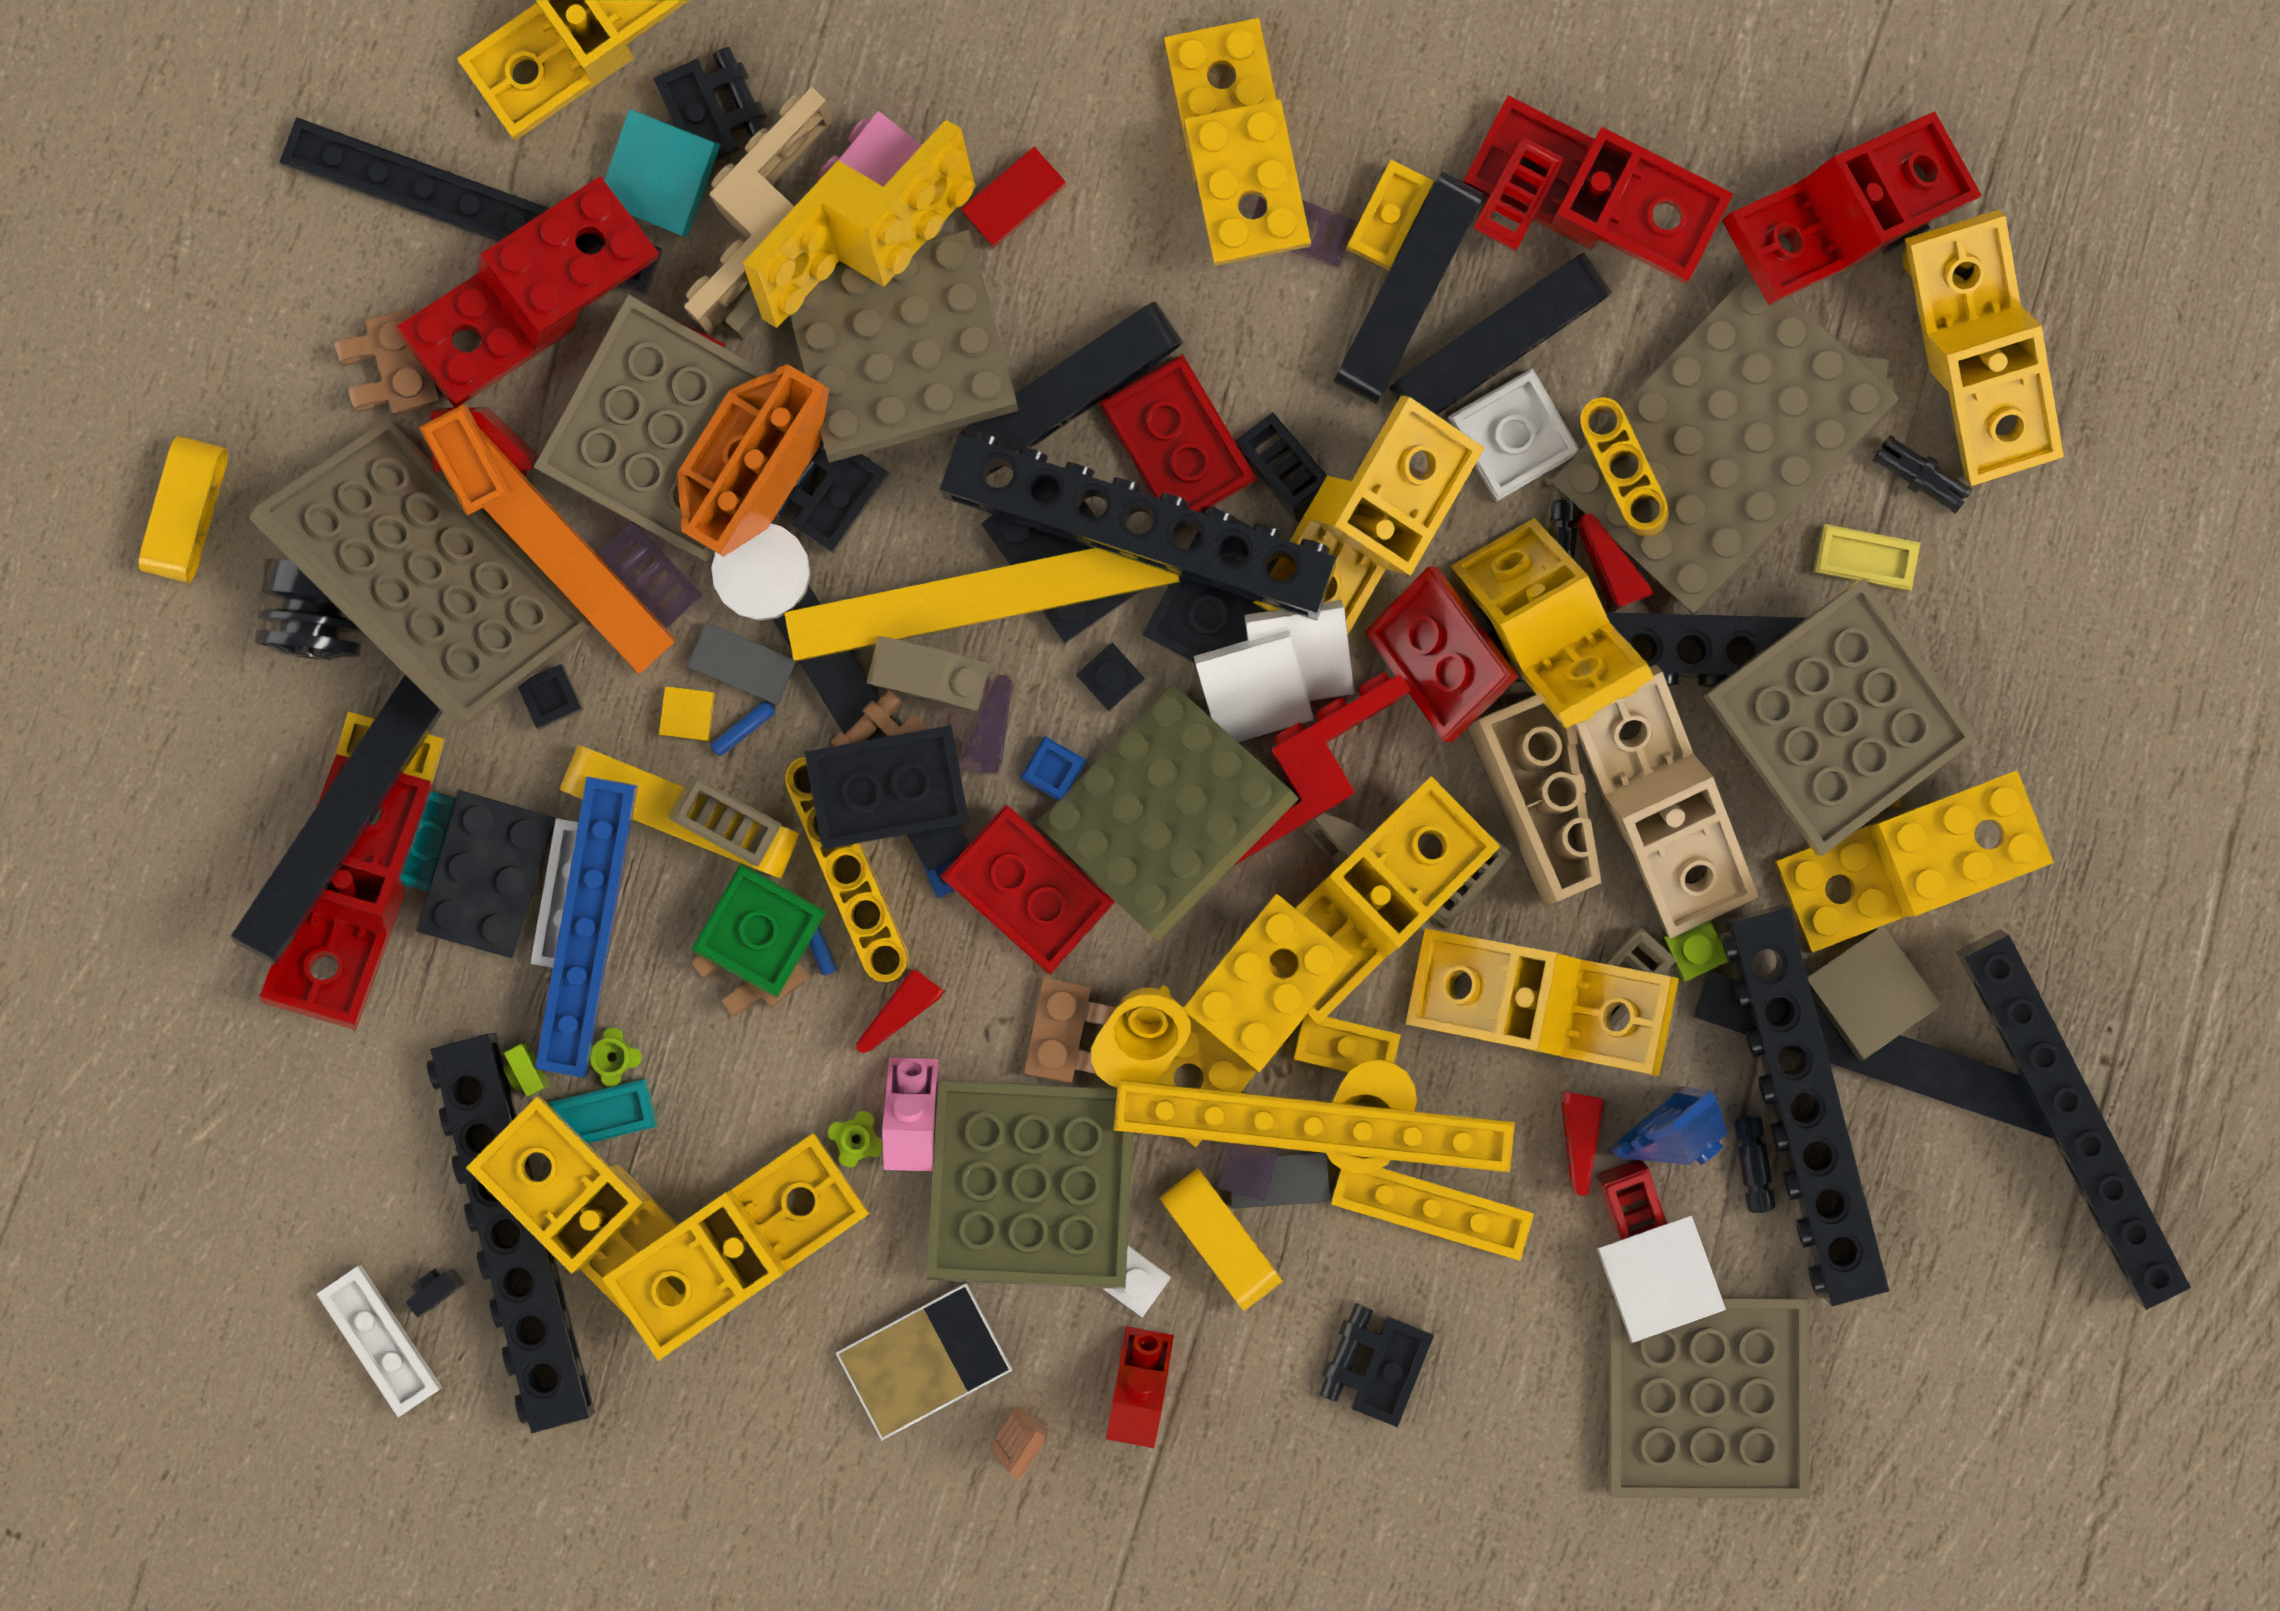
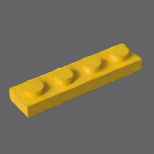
M1381 1168L1375 1173L1363 1175L1344 1172L1340 1169L1330 1201L1331 1205L1519 1261H1521L1534 1213L1385 1168Z

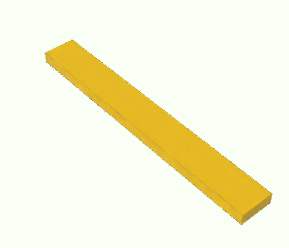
M1092 548L784 612L793 659L794 661H801L874 646L878 636L903 640L1164 586L1180 581L1176 574Z
M1119 1080L1113 1130L1510 1172L1515 1121Z

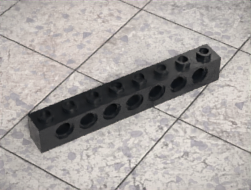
M974 431L972 438L958 434L939 489L944 499L1318 621L1336 568V557L1328 554L1330 550L1328 546L1309 539H1302L1300 545L1281 539L1283 534L1281 531L1263 524L1255 523L1253 529L1234 524L1235 516L1218 509L1208 508L1206 514L1187 508L1188 501L1172 494L1160 493L1159 499L1140 493L1142 488L1140 485L1123 478L1114 477L1112 483L1093 478L1095 471L1086 466L1067 462L1065 468L1048 463V456L1031 448L1020 447L1017 453L1000 447L1001 440L982 432ZM1005 466L1013 471L1011 481L1001 488H995L987 484L989 472L995 467ZM1045 481L1054 482L1060 487L1057 498L1049 503H1041L1033 498V492L1037 485ZM1089 497H1100L1106 501L1107 507L1105 512L1097 518H1086L1080 513L1082 502ZM1136 512H1146L1154 519L1151 529L1143 534L1132 533L1126 527L1127 520ZM1192 527L1201 534V539L1194 548L1181 549L1173 542L1175 533L1181 528ZM1232 542L1240 543L1248 550L1247 558L1237 565L1227 564L1220 557L1222 548ZM1277 558H1286L1293 562L1296 569L1290 578L1276 580L1267 572L1270 562Z
M1469 609L1486 633L1497 634L1491 620L1481 609ZM1605 612L1609 622L1628 643L1633 637H1642L1651 644L1652 656L1646 663L1649 667L1657 665L1661 669L1668 686L1679 685V677L1698 678V686L1714 687L1743 666L1732 663L1727 657L1726 648L1730 640L1743 641L1749 648V660H1751L1806 619L1801 617ZM1681 639H1692L1700 646L1701 657L1696 664H1687L1679 658L1677 646ZM1505 651V659L1519 676L1514 682H1526L1512 666Z
M1779 905L1726 919L1725 923L1728 932L1721 933V942L1727 961H1736L1740 980L1733 981L1734 992L1740 1009L1748 1008L1753 1027L1745 1030L1753 1058L1760 1056L1765 1075L1758 1077V1083L1765 1105L1773 1104L1777 1123L1770 1125L1771 1133L1778 1153L1786 1152L1790 1170L1783 1172V1178L1790 1200L1798 1199L1803 1218L1796 1219L1795 1223L1802 1247H1810L1815 1265L1808 1267L1813 1291L1816 1296L1823 1294L1824 1299L1831 1306L1889 1292L1790 908ZM1770 949L1776 956V967L1770 974L1758 976L1753 969V959L1758 952ZM1774 998H1785L1789 1006L1787 1017L1780 1023H1769L1765 1015L1767 1004ZM1787 1046H1797L1801 1052L1799 1065L1791 1071H1782L1778 1065L1779 1053ZM1808 1093L1814 1101L1812 1112L1805 1118H1794L1790 1111L1792 1100L1799 1094ZM1815 1141L1823 1142L1826 1147L1824 1160L1815 1166L1805 1165L1803 1152L1806 1146ZM1826 1189L1836 1190L1838 1193L1836 1208L1829 1213L1817 1212L1815 1206L1817 1196ZM1839 1237L1849 1238L1851 1243L1849 1254L1839 1261L1830 1260L1828 1256L1830 1243Z
M1999 929L1956 951L2135 1300L2145 1310H2148L2190 1289L2189 1282L2010 935Z
M488 1033L430 1049L432 1060L427 1061V1071L432 1087L434 1089H441L445 1107L439 1109L440 1121L446 1137L453 1136L458 1155L452 1156L453 1171L458 1184H466L470 1203L464 1204L465 1216L470 1231H478L483 1250L477 1252L478 1266L483 1279H491L495 1298L489 1301L490 1311L496 1328L503 1327L508 1346L502 1347V1356L508 1375H516L520 1394L515 1395V1406L519 1420L522 1424H529L532 1434L587 1419L596 1412L555 1257L498 1199L488 1195L485 1186L466 1168L482 1152L473 1144L472 1133L474 1128L480 1123L486 1124L493 1130L496 1138L517 1117L508 1078L503 1069L504 1063L496 1033ZM467 1076L475 1077L482 1086V1095L474 1104L467 1103L460 1095V1084ZM527 1158L525 1171L528 1177L534 1180L529 1158ZM503 1219L511 1220L519 1227L520 1238L515 1246H506L498 1239L497 1227ZM516 1267L526 1269L532 1276L533 1285L527 1294L517 1293L510 1285L509 1277L512 1270ZM533 1315L543 1321L545 1335L541 1341H531L523 1334L522 1323L526 1316ZM538 1364H549L556 1370L558 1382L554 1389H544L537 1384L534 1373Z

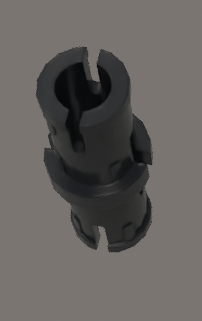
M1891 434L1881 445L1884 449L1878 450L1873 458L1875 463L1881 464L1909 482L1908 488L1915 493L1919 490L1923 491L1949 508L1954 514L1964 504V501L1961 499L1968 498L1973 489L1970 485L1967 486L1936 466L1938 462L1930 455L1925 459L1896 440Z

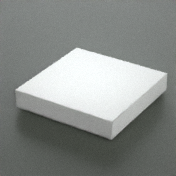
M1533 368L1447 418L1453 427L1484 447L1482 454L1475 464V468L1495 502L1500 501L1561 466L1580 451Z
M1342 600L1324 602L1318 621L1285 610L1244 615L1249 642L1289 631L1309 701L1354 694Z
M1289 631L1250 642L1247 640L1193 656L1211 718L1237 742L1289 728L1299 722L1302 724L1314 720Z
M1692 1216L1597 1248L1631 1343L1726 1310Z

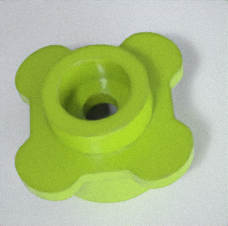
M608 1028L603 1033V1039L592 1046L589 1066H592L601 1075V1081L604 1085L612 1087L621 1082V1076L629 1068H636L640 1065L642 1054L639 1049L631 1048L623 1039V1032L620 1029ZM610 1052H614L617 1056L614 1062L608 1060Z
M859 1111L854 1119L844 1123L836 1121L829 1127L828 1136L831 1140L836 1141L840 1151L839 1162L845 1167L852 1168L862 1158L869 1155L878 1157L883 1153V1139L877 1137L876 1130L873 1127L874 1116L867 1111ZM853 1135H860L861 1142L859 1144L852 1142Z

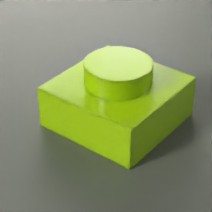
M1710 920L1671 939L1667 935L1662 937L1668 952L1677 960L1674 965L1682 982H1686L1728 962L1723 946Z
M529 1043L520 1044L504 1053L509 1063L504 1065L503 1069L516 1092L523 1089L526 1097H529L551 1087L544 1071L535 1069L537 1057Z

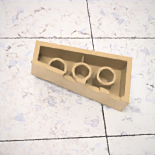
M1537 695L1473 722L1468 727L1469 733L1544 907L1602 883L1591 819H1588L1584 795L1586 787L1584 776L1580 772L1576 749L1578 740L1574 725L1565 729Z

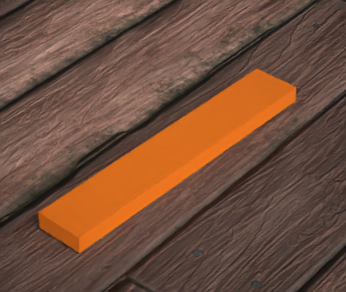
M480 429L513 491L509 495L483 508L635 671L640 674L677 639Z

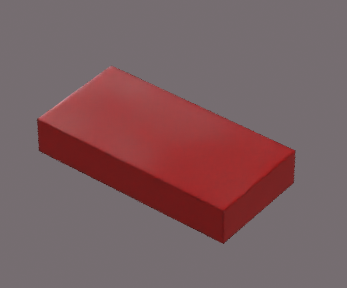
M1034 146L961 209V212L994 249L1067 186L1066 181Z

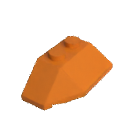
M786 364L777 368L776 372L759 376L730 389L677 472L679 503L682 514L681 531L724 557L767 530L820 446V428L824 423L829 388Z

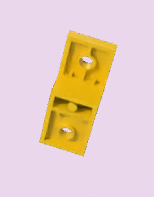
M535 0L536 3L456 59L513 140L517 141L633 60L634 57L627 44L690 0ZM524 60H530L538 64L537 78L529 84H519L513 80L515 66Z
M1255 18L1164 37L1193 183L1197 182L1214 266L1310 247L1311 240L1281 99L1276 100L1260 19ZM1216 65H1226L1234 71L1236 79L1230 87L1218 89L1213 87L1208 81L1207 74L1209 70ZM1249 194L1260 196L1267 205L1265 214L1254 220L1245 218L1238 209L1239 201L1244 196Z
M946 119L884 187L838 160L743 261L761 318L777 328L788 315H792L799 310L804 298L820 281L827 279L831 275L838 261L843 262L882 287H885L896 274L903 272L917 250L927 240L933 239L938 234L942 223L957 207L964 205L969 200L973 189L976 187L962 129Z
M1998 209L1906 238L1905 244L1929 371L1949 392L1964 479L1970 486H1974L2063 458L2064 454L2042 325L2021 306L2006 216ZM1966 261L1974 263V271L1969 279L1961 283L1952 281L1954 269L1959 264ZM2017 415V424L2011 432L2004 435L1996 434V426L2003 417Z
M1401 395L1352 481L1331 476L1326 477L1289 541L1299 545L1302 539L1319 542L1330 548L1329 555L1336 557V568L1324 602L1342 600L1347 636L1386 569L1409 576L1412 575L1484 450L1482 445L1408 396ZM1423 451L1428 461L1427 469L1422 476L1414 478L1409 470V462L1416 452ZM1279 558L1270 576L1276 580H1286L1294 574L1296 567L1289 559ZM1254 601L1256 605L1263 608L1267 612H1276L1282 610L1258 601Z
M1535 518L1450 565L1458 583L1491 620L1512 666L1565 729L1576 723L1589 720L1597 711L1620 698L1633 695L1641 686L1654 679L1648 664L1609 622L1588 575Z
M2018 770L1924 806L1906 810L1859 828L1823 856H1817L1810 847L1774 861L1809 953L1901 918L1918 916L2054 863ZM1984 820L1993 822L2000 831L1999 842L1991 849L1981 847L1975 839V829ZM1835 875L1845 877L1851 885L1850 897L1842 904H1836L1829 900L1825 892L1827 881Z
M1432 776L1295 908L1354 956L1305 1016V1019L1314 1028L1387 956L1400 948L1501 847ZM1432 834L1440 840L1442 853L1438 859H1428L1420 853L1418 849L1420 835ZM1288 949L1276 950L1269 959L1271 972L1279 978L1292 976L1298 966L1295 954Z
M1276 893L1218 966L1209 974L1183 1006L1191 1019V1034L1186 1044L1178 1052L1165 1072L1153 1084L1176 1086L1174 1082L1176 1070L1183 1064H1194L1203 1073L1201 1089L1241 1093L1254 1075L1260 1072L1354 956ZM1288 949L1295 954L1298 966L1292 976L1279 978L1271 972L1269 959L1276 950ZM1185 1138L1194 1147H1197L1202 1141L1201 1139Z
M1425 928L1405 1025L1660 1076L1679 978L1581 960L1545 950ZM1466 972L1472 981L1471 991L1465 998L1458 999L1454 993V982L1460 974ZM1624 1004L1629 1010L1630 1020L1624 1029L1615 1031L1610 1021L1611 1014L1618 1005Z
M537 1096L466 1167L571 1274L581 1270L624 1314L625 1312L602 1278L679 1225L619 1164L609 1166L540 1096ZM534 1152L546 1155L551 1162V1173L544 1181H534L526 1174V1159ZM675 1276L663 1278L659 1284L661 1299L672 1305L681 1303L686 1295L684 1282Z
M814 1132L605 1275L602 1280L659 1361L869 1215L870 1212ZM804 1187L813 1193L815 1205L809 1214L797 1215L789 1209L787 1198L794 1188ZM675 1276L684 1282L686 1295L681 1303L672 1305L661 1299L659 1284L663 1278Z

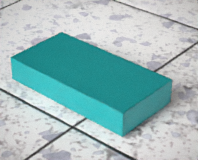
M647 1079L549 1103L550 1107L587 1144L658 1127Z

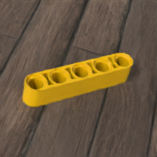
M578 744L559 788L563 792L583 799L586 777L588 776L638 785L633 820L780 879L783 877L800 833L780 826L761 863L756 867L667 819L683 786ZM698 795L687 815L688 818L693 821L696 819L708 796ZM721 802L717 803L705 825L706 828L713 830L726 805ZM736 811L723 835L724 838L731 840L744 816L743 814ZM754 821L740 846L748 850L762 825Z
M798 758L786 770V787L861 963L867 974L874 980L880 982L897 981L908 970L910 958L862 843L822 850L820 836L815 827L817 818L812 793H802L797 787V775L803 768L807 767L806 758ZM853 856L860 863V876L853 883L843 884L835 876V865L841 858ZM865 901L874 902L880 910V919L877 925L871 929H862L854 920L856 907ZM883 946L894 948L900 958L896 971L887 975L878 972L873 963L874 954Z

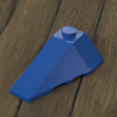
M1682 1086L1608 1149L1615 1157L1623 1159L1690 1165L1696 1160L1702 1165L1723 1148L1719 1140L1728 1132L1718 1100L1713 1093L1707 1090Z

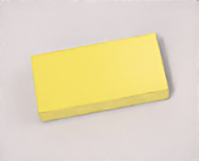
M1824 524L1821 527L1813 574L1854 582L1865 578L1870 585L1909 592L1913 586L1920 542Z

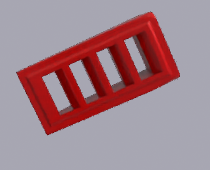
M1522 137L1473 229L1516 252L1560 172L1565 159L1539 144ZM1522 158H1525L1547 170L1548 173L1543 177L1519 163ZM1514 175L1538 188L1536 195L1511 183L1512 176ZM1503 193L1528 206L1529 208L1526 213L1500 201ZM1493 211L1518 223L1519 226L1516 232L1490 219Z
M1592 513L1582 516L1575 526L1610 610L1615 612L1653 595L1651 587Z
M911 970L855 1044L856 1049L862 1054L872 1051L941 999L947 991L920 970Z
M1562 1091L1561 1107L1570 1187L1573 1193L1586 1196L1590 1191L1604 1101L1600 1097Z
M1633 1160L1596 1175L1619 1241L1667 1224L1650 1169L1643 1160ZM1637 1183L1640 1184L1639 1186L1630 1188L1628 1190L1616 1194V1191L1627 1188ZM1645 1199L1647 1203L1644 1206L1624 1213L1621 1209L1623 1206ZM1652 1218L1654 1224L1629 1232L1628 1226Z

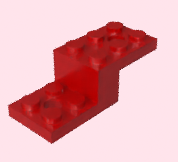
M1507 95L1463 182L1485 193V197L1489 198L1521 138L1525 137L1565 159L1560 172L1533 221L1591 251L1597 241L1600 240L1687 285L1734 193L1602 126L1594 139ZM1541 167L1536 173L1545 177L1548 171ZM1514 175L1510 180L1514 185L1533 195H1536L1538 188ZM1504 193L1500 198V201L1523 213H1526L1529 208ZM1661 204L1673 206L1679 213L1680 220L1678 226L1669 230L1658 227L1653 220V209Z
M1934 111L1832 157L1801 181L1732 211L1721 220L1767 304L1770 306L1870 259L1903 235L1971 204L1980 198L1982 194ZM1913 165L1921 167L1925 173L1926 182L1916 175ZM1778 235H1783L1789 240L1792 252H1788L1780 245Z
M599 176L480 253L477 274L397 325L396 332L453 408L456 409L573 332L580 310L658 259L659 252L603 178ZM584 233H592L601 239L603 249L596 254H585L578 249L575 240ZM462 330L472 331L479 337L481 344L472 352H462L453 345V336Z
M1383 672L1361 685L1360 689L1357 690L1361 697L1348 705L1344 698L1341 697L1319 710L1315 715L1319 722L1309 728L1304 729L1299 722L1275 736L1273 741L1276 747L1271 750L1269 756L1287 787L1298 798L1297 804L1293 807L1291 806L1233 866L1355 794L1354 789L1326 743L1403 699L1411 690L1401 673L1390 679L1387 673Z
M336 754L318 804L349 757ZM405 773L401 775L380 807L382 816L379 821L366 828L276 965L271 964L259 996L261 1003L357 1030L405 898L400 876L432 790L431 781ZM328 957L337 961L338 970L331 978L320 980L311 974V967L318 959Z

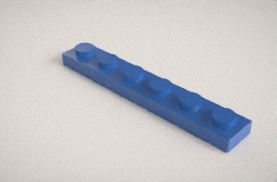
M593 776L586 777L535 1069L582 1078L587 1076L638 785Z

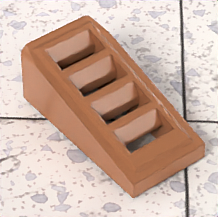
M1016 1407L1012 1410L992 1441L993 1452L1006 1470L1017 1479L1022 1477L1046 1440L1047 1424L1024 1409Z

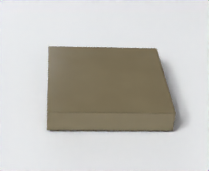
M1884 925L1808 977L1813 998L1859 1062L1942 1006Z

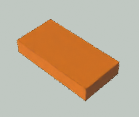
M466 403L419 427L466 515L513 492Z

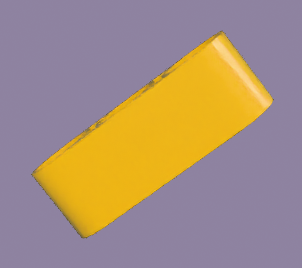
M1600 397L1593 399L1585 405L1581 412L1580 423L1584 437L1626 525L1639 536L1649 537L1656 535L1664 529L1668 522L1669 512L1665 496L1623 409L1616 401L1610 398ZM1608 412L1617 418V425L1614 430L1604 435L1593 432L1590 428V422L1593 417L1598 413ZM1630 456L1636 459L1639 463L1636 473L1626 479L1614 476L1611 472V465L1617 458ZM1642 500H1652L1660 507L1657 518L1649 523L1636 521L1632 517V509L1635 504Z
M177 435L174 438L166 458L139 555L140 571L186 584L192 582L199 567L228 461V450L226 447Z
M1198 1167L1159 1196L1163 1205L1244 1312L1284 1282Z

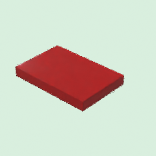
M1183 354L1099 403V407L1153 497L1159 499L1160 493L1172 494L1188 501V509L1204 513L1211 505L1216 506L1257 482L1253 471Z
M1428 566L1364 631L1395 676L1401 673L1411 690L1408 694L1443 742L1453 743L1519 677L1438 567Z
M1006 803L940 875L946 883L1049 975L1115 903L1111 897Z

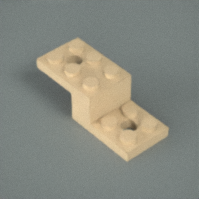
M812 87L804 95L800 92L794 94L781 108L779 114L782 118L772 129L768 131L766 128L758 131L745 147L748 154L736 166L732 163L726 165L711 183L714 189L709 195L717 210L747 240L745 242H742L740 239L735 241L720 259L723 263L722 267L711 278L707 275L702 276L686 294L689 301L684 305V308L694 323L708 336L725 320L727 314L750 287L743 261L795 207L773 185L834 122L826 100Z
M1657 665L1649 667L1654 677L1652 681L1641 686L1633 695L1620 698L1597 711L1589 720L1574 724V727L1614 828L1632 850L1663 930L1671 939L1759 898L1714 778L1694 755L1663 672ZM1631 720L1641 721V729L1634 738L1629 740H1621L1619 738L1620 729L1625 723ZM1697 865L1707 866L1703 879L1694 884L1685 883V876L1692 867Z

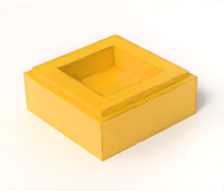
M665 686L659 735L709 742L715 693Z

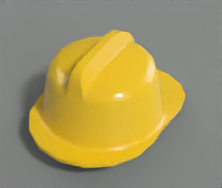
M1165 985L1160 986L1159 989L1143 987L1131 991L1122 998L1120 1004L1098 1032L1092 1044L1091 1064L1097 1076L1108 1085L1117 1088L1119 1080L1153 1083L1165 1072L1178 1052L1186 1044L1191 1034V1019L1185 1008L1170 995V989Z
M1377 1059L1362 1062L1351 1069L1341 1082L1332 1102L1415 1111L1417 1096L1415 1084L1404 1069L1393 1062ZM1326 1153L1330 1161L1341 1170L1357 1175L1375 1173L1391 1161L1389 1159Z

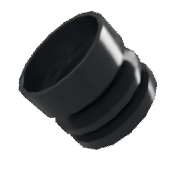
M266 559L261 592L282 599L283 604L282 609L259 611L258 619L278 623L280 627L279 631L257 630L255 643L268 646L283 655L330 661L341 657H359L361 644L339 639L340 632L361 633L362 631L350 619L342 617V611L291 560Z

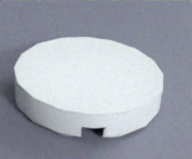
M770 524L767 530L724 557L715 552L711 567L714 588L723 603L739 616L757 621L777 619L783 616L784 612L793 609L806 594L811 576L808 555L798 538L782 526Z

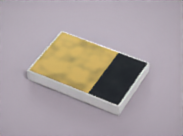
M967 1282L836 1352L881 1441L1013 1370Z

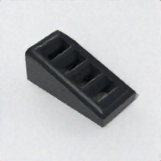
M1272 412L1235 440V443L1296 522L1299 523L1327 475L1274 412ZM1276 434L1280 440L1259 455L1255 449ZM1289 450L1291 453L1289 457L1273 469L1268 466L1285 451ZM1299 466L1304 469V471L1285 485L1281 481ZM1311 482H1314V483L1311 484L1308 488H1306L1304 491H1302L1300 494H1298L1296 497L1294 496V495H1296L1298 492H1300L1303 488H1305L1307 485H1309Z

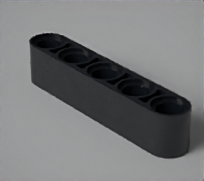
M1441 172L1343 360L1333 383L1374 404L1378 403L1468 230L1485 193Z
M1583 252L1395 381L1389 387V390L1397 401L1401 395L1408 396L1434 414L1439 415L1601 303L1612 291Z
M1154 301L1139 309L1016 392L1015 397L1019 411L969 424L959 434L972 438L974 431L982 432L1001 440L1000 447L1017 453L1020 447L1032 448L1178 349L1184 341L1158 303ZM1004 466L993 468L988 475L993 474Z

